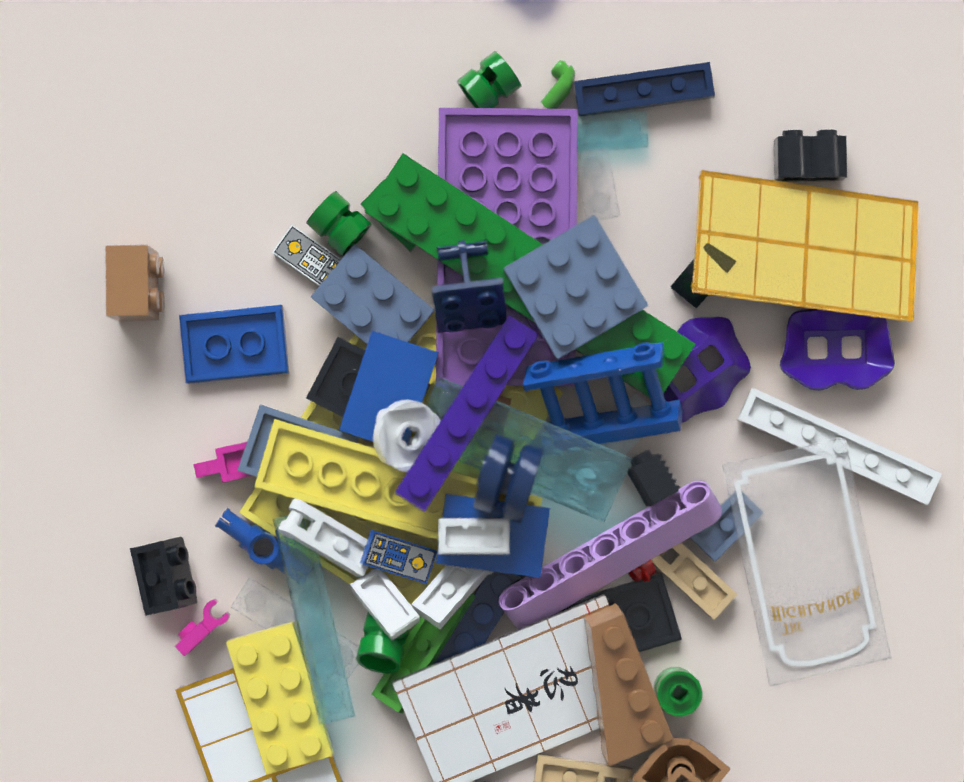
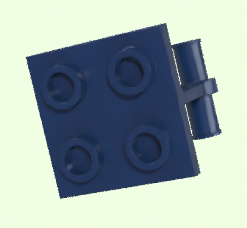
M465 240L458 241V245L437 246L439 262L460 258L464 283L432 287L438 333H456L466 329L493 328L497 325H503L507 319L503 278L469 281L467 257L487 256V241L465 244Z

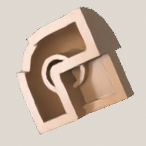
M675 738L657 747L633 775L632 779L635 782H721L731 768L703 745L692 739Z

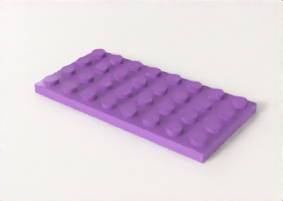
M439 108L438 176L540 243L545 244L577 225L578 109ZM437 260V286L464 283L463 276ZM505 305L507 318L510 315L539 334L506 386H523L527 366L533 365L536 362H552L576 357V350H573L557 360L536 324ZM497 325L493 328L466 329L456 333H438L437 330L436 352H439L436 360V385L464 386L503 325ZM570 383V384L558 385V386H554V387H575V386H574V383Z

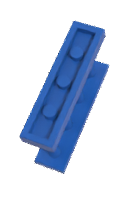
M663 342L656 344L642 343L633 348L552 362L539 361L527 366L523 383L524 390L540 389L550 421L545 423L542 439L545 453L681 431L683 410L680 400L665 401L656 371L657 368H662ZM642 371L651 405L632 407L622 374ZM608 377L617 410L599 413L597 412L587 380ZM574 383L584 416L564 418L554 386Z

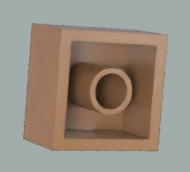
M148 245L105 246L106 316L117 321L159 320V312H164L165 307L164 293L159 292V278L164 277L163 257H158V252Z

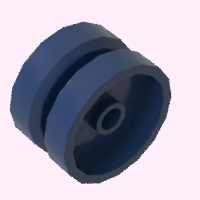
M496 434L489 455L486 454L478 477L476 486L479 487L473 509L490 514L496 509L500 495L503 494L506 495L502 509L503 518L521 523L544 448L527 443L521 448L517 463L511 462L515 449L514 439Z

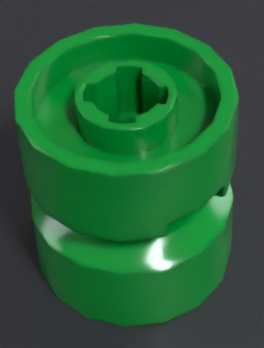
M496 51L480 62V69L478 71L471 69L457 80L460 89L475 108H495L499 105V97L508 98L522 87L511 67Z
M337 191L330 194L316 208L306 222L320 237L327 235L329 237L328 244L341 256L346 255L351 247L363 238L372 225L360 212H351L350 203Z
M368 612L363 627L364 637L360 640L356 655L357 663L363 668L377 673L388 674L399 671L404 653L402 645L405 644L409 629L391 641Z
M670 667L663 670L656 677L653 689L660 706L667 713L673 716L684 717L692 714L699 707L702 700V688L699 681L688 670L681 667Z

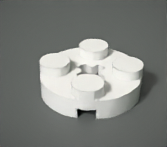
M413 400L395 402L388 408L378 412L373 441L381 462L400 471L408 472L441 420L438 415L433 413L427 405ZM406 428L415 431V437L410 438L409 445H406V442L402 440V433Z

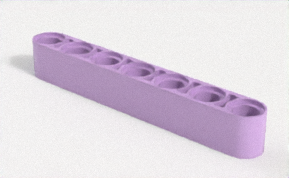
M691 482L674 494L645 508L542 567L540 578L526 576L507 587L499 597V606L514 626L520 630L538 624L711 526L721 517L722 507L706 482Z

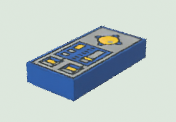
M371 530L360 563L427 584L437 551Z

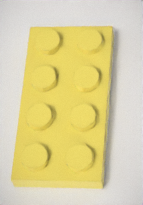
M295 621L228 640L226 644L266 775L333 756V747Z

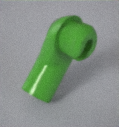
M563 60L558 61L551 70L552 76L556 77L558 81L541 101L547 109H557L569 95L572 88L575 70L572 65L569 67Z

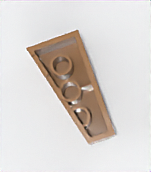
M615 603L585 616L589 659L593 675L592 682L597 705V720L601 736V750L608 766H612L673 740V736L624 614Z

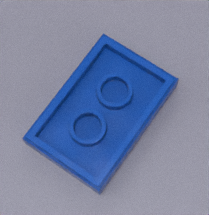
M283 305L179 315L186 384L289 374Z
M372 331L339 430L373 441L378 412L402 400H413L422 403L439 352ZM406 428L402 433V440L406 442V445L409 444L413 432L409 428Z
M445 493L442 518H503L502 509L505 501H498L496 509L489 514L473 509L475 497ZM527 505L521 523L510 520L509 555L438 554L437 549L436 564L540 578L550 508Z

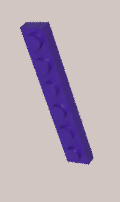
M510 315L508 316L396 489V495L425 513L537 339L538 333Z

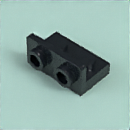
M183 537L130 548L145 616L197 603L196 584L192 579L188 562L189 554Z

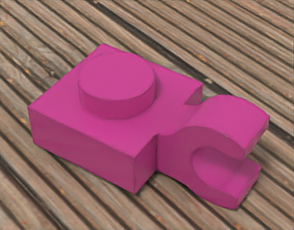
M247 442L216 448L217 459L193 464L196 478L220 473L222 483L251 477L252 475L238 471Z
M213 599L205 605L202 622L196 625L192 621L179 632L178 637L181 641L175 647L183 656L189 654L217 626L224 624L230 618L231 614L229 612L225 613L221 618H215L212 615L211 610L218 603L217 599Z

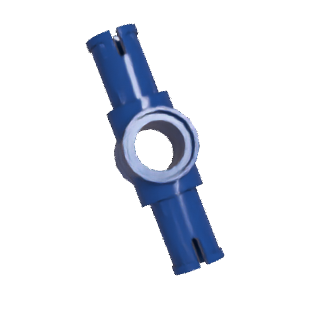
M229 508L223 512L222 517L224 519L221 517L215 524L216 528L221 529L240 543L239 547L248 552L254 562L265 564L272 570L276 568L294 580L296 584H302L305 576L301 573L308 576L312 569L310 565L308 566L288 552V547L270 532L256 524L251 526L231 512ZM261 538H266L272 542L274 547L269 554L260 555L254 550V543Z

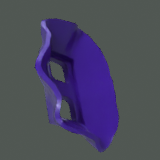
M810 309L796 311L791 314L788 320L786 342L780 361V368L784 374L808 389L821 391L834 385L842 384L851 389L863 390L875 385L882 378L889 375L894 368L895 360L889 325L885 318ZM858 336L861 339L862 354L860 358L846 359L842 356L843 337ZM810 337L826 338L827 357L825 359H810L808 357L807 341Z
M694 318L683 323L678 329V333L695 343L682 366H686L695 377L696 383L686 392H680L671 381L663 395L665 401L668 402L680 400L683 410L682 423L702 412L723 407L735 386L750 372L751 366L748 356L742 349L735 335L733 325L728 318ZM709 345L714 346L724 359L723 364L712 372L708 371L698 359V354Z

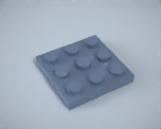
M595 214L503 268L557 360L649 306Z

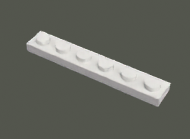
M751 388L737 419L812 454L830 451L831 458L840 457L843 468L924 505L929 504L942 475L940 472L755 388Z

